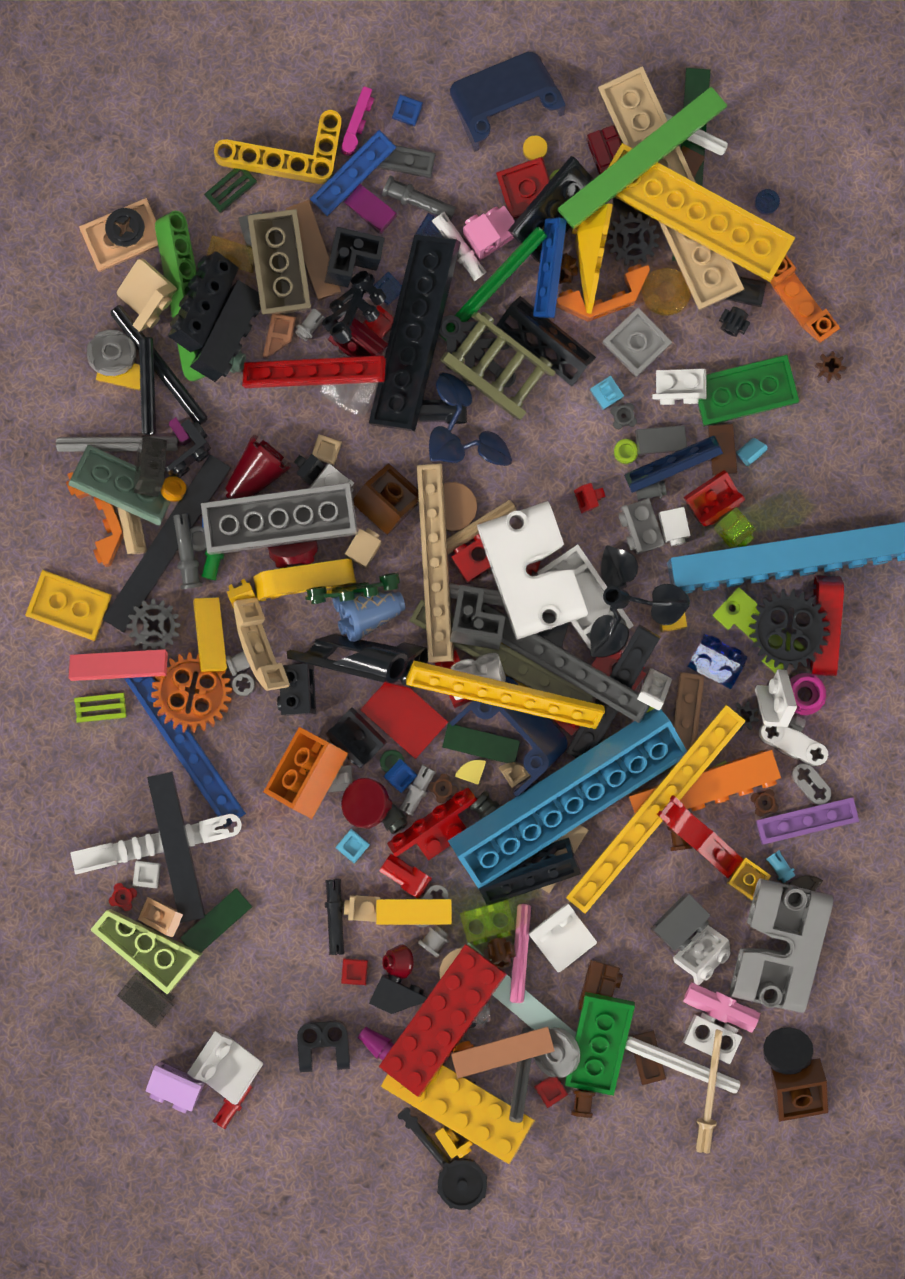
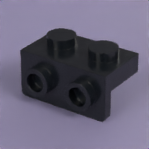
M353 707L326 732L331 743L347 752L349 761L360 768L367 764L387 743Z

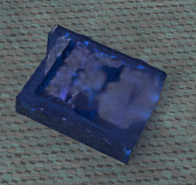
M704 634L687 667L732 689L748 657L740 649L723 644L719 638Z

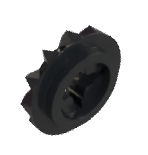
M120 208L113 211L108 216L105 224V231L109 240L116 246L126 248L136 245L143 237L145 229L141 215L130 208ZM129 221V227L134 232L126 231L121 236L122 230L117 224L125 225Z

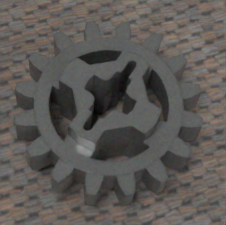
M155 599L151 600V605H147L145 601H142L143 608L141 609L135 606L136 615L128 616L133 620V623L127 624V628L133 629V632L128 636L130 638H137L134 645L137 646L142 643L143 651H146L148 646L152 647V650H157L158 646L164 650L166 649L165 643L167 642L173 645L171 637H179V634L174 630L181 627V624L174 621L179 615H172L170 613L173 610V606L171 605L166 609L164 607L165 601L162 600L159 605H156ZM150 609L161 610L158 615L149 616L145 611ZM145 617L152 621L159 620L158 627L163 634L155 630L149 632V624ZM168 617L171 624L169 634L164 630V621ZM139 618L143 621L144 628L140 634L137 630ZM150 636H159L162 639L159 642H148L146 640Z

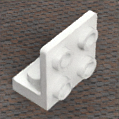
M568 903L528 933L557 972H561L597 944L595 938Z
M215 1031L187 1074L196 1080L207 1083L224 1098L236 1105L261 1069L263 1062L229 1036Z

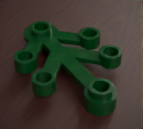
M399 573L380 575V582L372 584L363 582L346 588L343 586L329 590L326 589V586L306 589L307 595L305 600H311V604L324 603L328 597H339L340 602L355 599L354 593L364 592V597L379 595L378 587L383 586L384 591L398 589V584L400 583Z

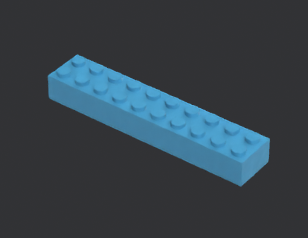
M905 522L672 557L667 562L670 584L678 586L686 594L693 593L695 588L702 587V591H710L720 587L719 584L725 583L728 588L741 586L745 580H751V584L766 582L771 576H775L776 580L788 579L790 576H793V573L800 572V576H809L818 572V569H824V572L828 573L839 571L844 565H848L849 569L864 567L870 561H873V565L886 564L888 561H892V558H897L898 562L905 561Z
M654 708L645 714L641 723L632 722L454 836L448 842L479 889L676 764L687 750L665 713L661 709L659 711Z

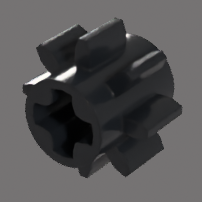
M735 306L730 311L725 309L719 319V322L723 323L721 330L733 337H737L739 332L744 335L750 325V322L746 320L749 315Z
M749 701L745 703L744 707H741L738 702L735 703L737 710L734 712L740 716V710H742L743 713L748 712L750 715L747 717L748 722H745L740 727L739 732L742 731L743 726H747L748 730H752L751 723L759 722V719L754 717V713L758 711V708L753 710L749 708Z

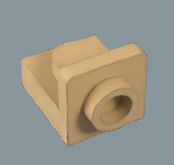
M350 895V900H345L344 915H348V920L376 922V900L380 899V897Z

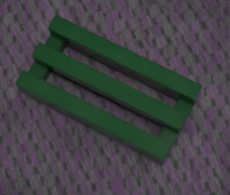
M234 168L209 189L204 196L221 214L253 187L257 180L249 171ZM240 171L244 173L215 199L212 195ZM247 178L249 179V181L244 186H242L237 192H235L231 197H229L224 203L219 205V202L222 199H224L229 193H231Z

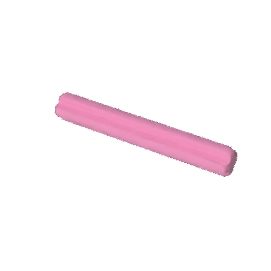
M519 904L517 906L514 940L516 957H513L510 1001L512 1003L524 1002L528 933L531 906L528 904Z

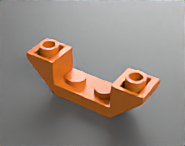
M786 255L770 283L802 328L821 343L837 332L840 327L827 309L821 310L796 276L795 271L797 268Z
M639 264L627 269L628 273H625L624 280L629 293L626 294L625 291L613 294L611 296L612 299L603 302L602 299L594 301L591 314L586 313L579 290L573 292L570 289L558 294L559 298H557L556 307L589 322L634 306L650 268L648 265L642 267Z
M73 472L67 474L69 477V481L73 475ZM69 481L66 482L71 495L75 494L78 499L89 496V494L69 486ZM93 497L98 510L103 509L106 519H103V523L107 533L112 532L113 534L96 541L97 549H94L93 552L98 563L103 562L105 567H109L112 565L124 537L114 505Z

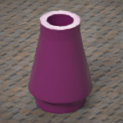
M367 1026L358 1036V1039L363 1042L377 1060L380 1058L383 1061L394 1045L392 1039L371 1030Z

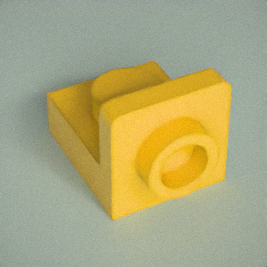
M445 1125L436 1130L435 1135L451 1159L457 1155L459 1158H462L472 1151L470 1146L473 1145V1142L467 1139L458 1145L459 1137L456 1132L450 1128L448 1129Z

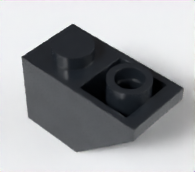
M388 974L387 977L382 975L369 1004L394 1014L424 1003L427 996L423 995L424 989L413 984L410 985V988L400 984L401 978Z

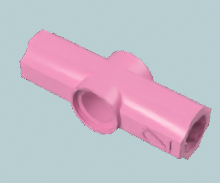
M693 982L688 987L683 1002L707 1012V1015L724 1023L729 1022L751 1033L755 1029L761 1014L754 1009L737 1003V1000L717 991L716 993Z

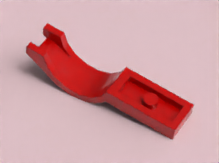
M672 795L670 802L657 815L721 874L729 878L744 859L716 833L689 812L680 800Z

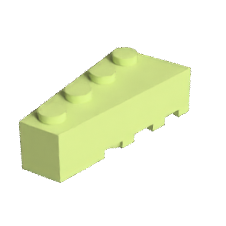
M112 909L106 910L91 928L93 933L166 994H169L203 954Z

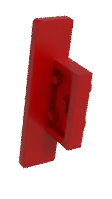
M469 788L458 791L453 798L444 804L436 806L430 814L416 820L404 832L396 834L387 845L395 857H397L417 843L429 861L451 846L448 840L467 829L458 814L475 803L477 798Z

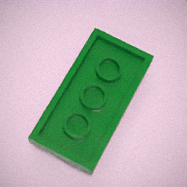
M788 355L707 374L706 399H698V408L703 427L798 404L799 398Z
M585 992L575 1040L580 1049V1062L577 1069L566 1076L565 1086L614 1096L635 1008L634 1001Z

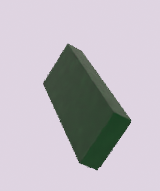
M448 723L442 748L503 763H512L516 760L520 741L457 725L451 726Z
M236 888L180 939L187 947L201 953L253 906Z

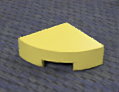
M473 760L467 762L457 771L455 777L478 785L486 761Z

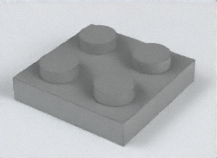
M637 308L602 343L637 378L672 344V341Z

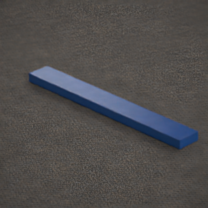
M154 677L124 678L217 817L227 814L236 815L238 818L246 814L188 727L185 733L182 732V725H178L176 729H173L172 720L165 724L166 715H157L161 707H153V703L158 700L151 697L152 692L158 691L152 687V682H156ZM231 818L226 819L225 828L233 823Z

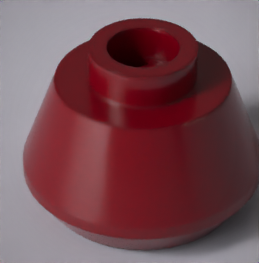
M404 944L388 950L382 959L383 968L390 975L401 979L407 978L414 966L411 950Z

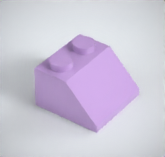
M160 1061L153 1069L146 1092L151 1093L149 1096L151 1099L161 1103L166 1100L173 1103L172 1108L186 1113L187 1110L192 1112L205 1083Z

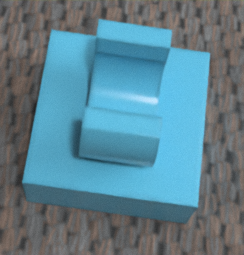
M612 376L590 388L591 393L603 410L624 397Z

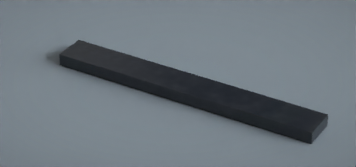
M211 454L208 456L186 490L184 497L179 501L103 618L104 621L125 633L127 624L132 622L128 616L136 615L134 607L136 606L139 609L142 607V601L147 599L179 550L173 515H180L182 525L181 514L188 513L190 529L193 528L202 514L201 503L211 501L231 470L230 466Z

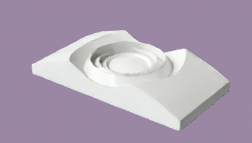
M577 544L539 570L537 574L562 570L574 571L588 616L571 621V624L591 651L590 632L595 620L603 615H611L615 619L616 617L610 611L611 606L603 600V593L607 588L606 584ZM617 609L621 616L620 623L625 624L629 629L632 628L634 625L623 609Z

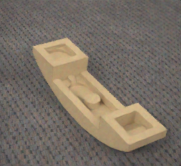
M258 598L235 601L234 612L238 634L245 656L255 677L266 691L289 687L290 683L282 663H276L262 623L265 617Z

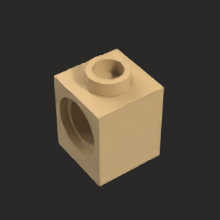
M369 528L366 531L359 529L358 535L354 537L345 556L367 569L382 544L381 540L378 539L380 535Z

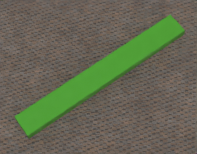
M710 87L558 208L559 213L573 229L576 228L727 108V104Z

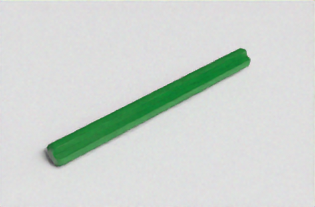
M537 227L454 316H457L461 322H468L473 313L477 312L546 239L547 234ZM448 323L446 329L448 332H453L455 326L452 323Z

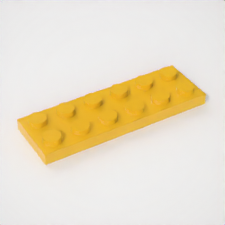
M442 1065L420 1097L414 1095L388 1074L380 1086L507 1164H511L535 1122V1119L525 1113L521 1123L511 1122L509 1120L510 1104L465 1077L457 1078L456 1072L445 1065Z

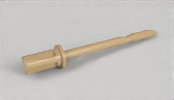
M718 1029L715 1030L704 1118L697 1119L699 1131L696 1149L697 1152H704L706 1154L710 1153L713 1128L717 1125V1122L711 1119L723 1034V1031Z

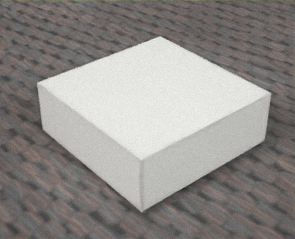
M136 861L133 886L158 888L161 864Z

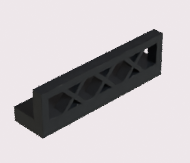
M519 296L508 307L496 326L538 359L542 356L553 364L551 369L569 385L573 386L596 357L550 319L533 317L534 306ZM510 315L518 321L519 328L513 329L506 323ZM526 333H533L537 336L538 344L530 343L527 340ZM545 348L553 349L556 352L557 359H550L546 356ZM564 364H571L578 370L573 377L565 371Z
M566 838L549 844L518 864L519 867L516 870L507 871L492 882L479 888V891L486 905L489 906L580 875V868L575 859L570 839ZM567 849V853L558 856L554 855L558 850ZM542 857L540 862L531 863L533 859Z

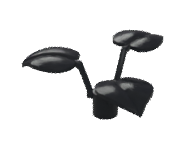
M606 545L601 563V577L607 586L603 593V600L611 606L610 611L614 613L616 619L611 615H603L595 620L590 632V655L593 657H608L616 654L626 645L629 638V628L625 624L620 623L621 616L617 609L625 608L630 601L652 606L651 616L653 620L661 625H671L677 622L689 608L690 600L688 595L678 586L662 584L654 588L652 592L653 601L630 596L624 588L627 587L626 582H631L637 575V559L628 551Z

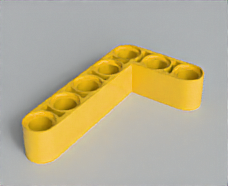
M327 110L321 114L313 155L222 139L215 144V160L223 167L243 169L309 183L325 184L333 175L341 130V116L334 110ZM333 119L337 125L334 128H327L324 125V121ZM327 142L332 145L333 149L329 152H324L319 146ZM223 148L230 149L232 152L227 158L221 157L218 153ZM246 153H253L256 159L253 162H246L243 160V156ZM271 157H276L280 160V164L276 167H271L267 164V160ZM294 162H301L304 165V169L294 171L291 165ZM319 166H324L329 172L324 176H320L315 172V169Z

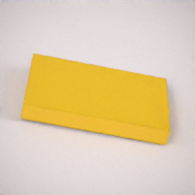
M42 570L25 616L96 641L113 595Z

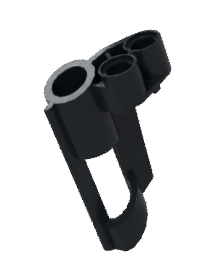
M332 634L315 639L314 645L304 653L288 650L287 659L412 689L414 686L406 685L407 675L413 661L428 663V648L406 642L398 646L361 639L353 642L349 641L347 636ZM337 647L358 652L338 661L327 659L335 652Z

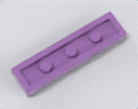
M853 797L756 820L761 845L859 822Z

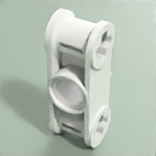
M762 724L759 728V737L764 743L794 759L811 766H818L825 763L828 758V750L824 745L810 739L795 729L773 726L775 727L774 732L777 735L768 738V733L765 729L772 726ZM819 749L818 754L821 758L813 761V755L810 754V751Z

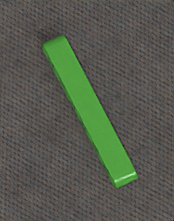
M176 210L160 217L155 222L164 277L177 288L170 303L172 319L178 314L181 308L179 303L190 289L188 287L190 280L197 274L187 221L183 213ZM178 344L184 376L190 381H197L206 377L190 367L199 349L190 353Z

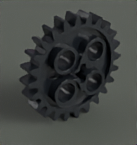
M782 589L780 597L775 592H772L771 601L766 597L763 598L765 606L757 604L756 609L760 614L752 613L751 615L757 622L749 624L750 628L755 629V632L750 633L749 637L757 638L752 647H761L757 655L766 654V663L773 659L775 660L774 667L776 668L781 662L784 665V670H787L789 664L792 663L794 669L797 670L798 662L807 667L808 658L814 662L816 661L815 652L823 654L824 651L820 645H828V641L823 636H829L831 633L824 629V627L830 625V621L822 619L827 615V611L819 612L822 603L812 604L814 596L807 600L805 599V591L800 596H796L795 589H792L790 595H787L785 589ZM792 607L794 608L792 628L796 629V631H793L791 635L790 651H786L787 630L783 628H786L788 625L789 608ZM781 610L785 614V619L781 622L775 621L772 618V612ZM801 612L807 613L810 616V622L801 624L796 616ZM777 634L781 636L783 643L780 646H774L770 643L769 637ZM798 637H803L807 640L808 646L800 649L795 646L794 640Z

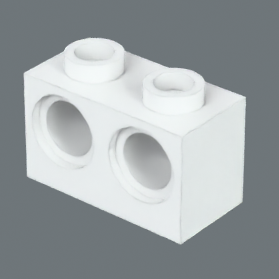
M703 1012L701 1016L695 1014L682 1042L712 1056L715 1030L723 1031L722 1036L727 1035L731 1038V1045L726 1049H720L719 1060L730 1064L742 1039V1036L737 1034L739 1029L726 1023L721 1027L714 1023L715 1018ZM699 1025H706L708 1027V1035L705 1038H698L695 1034V1030Z

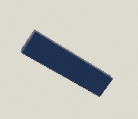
M714 435L630 471L624 476L631 493L721 455L723 452Z

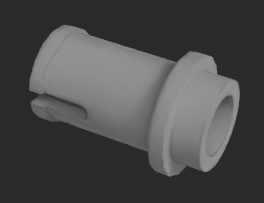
M312 309L303 323L296 326L297 330L295 333L305 341L309 338L312 339L313 332L325 317L323 315L320 316L321 313L316 309Z

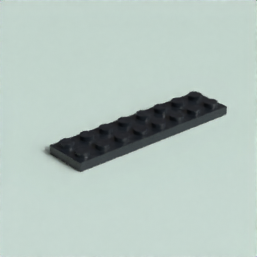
M414 235L385 353L384 382H378L370 414L369 424L373 426L413 432L416 430L461 244L457 239Z

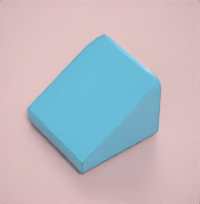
M752 438L736 454L746 466H750L768 450V447L758 439Z

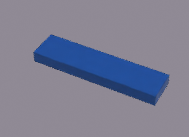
M378 130L310 200L328 217L397 147Z
M563 218L545 220L544 232L547 234V237L542 242L533 317L555 318L567 223Z

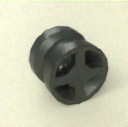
M485 790L469 808L472 811H476L479 814V818L482 819L495 811L500 804L497 801H493L490 798V794Z

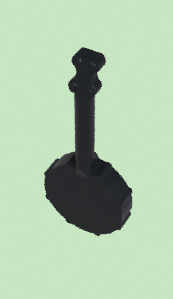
M404 1108L398 1113V1119H403L406 1122L405 1127L414 1132L442 1167V1170H439L437 1193L449 1208L471 1210L486 1197L487 1175L475 1160L454 1158L450 1161L418 1123L417 1116H411L410 1108Z

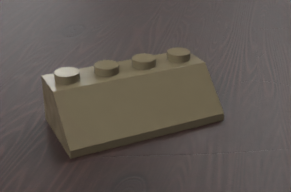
M297 209L247 216L262 315L310 310L311 304Z

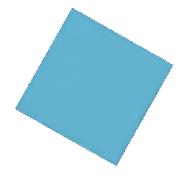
M350 829L335 848L355 864L370 844L354 830Z

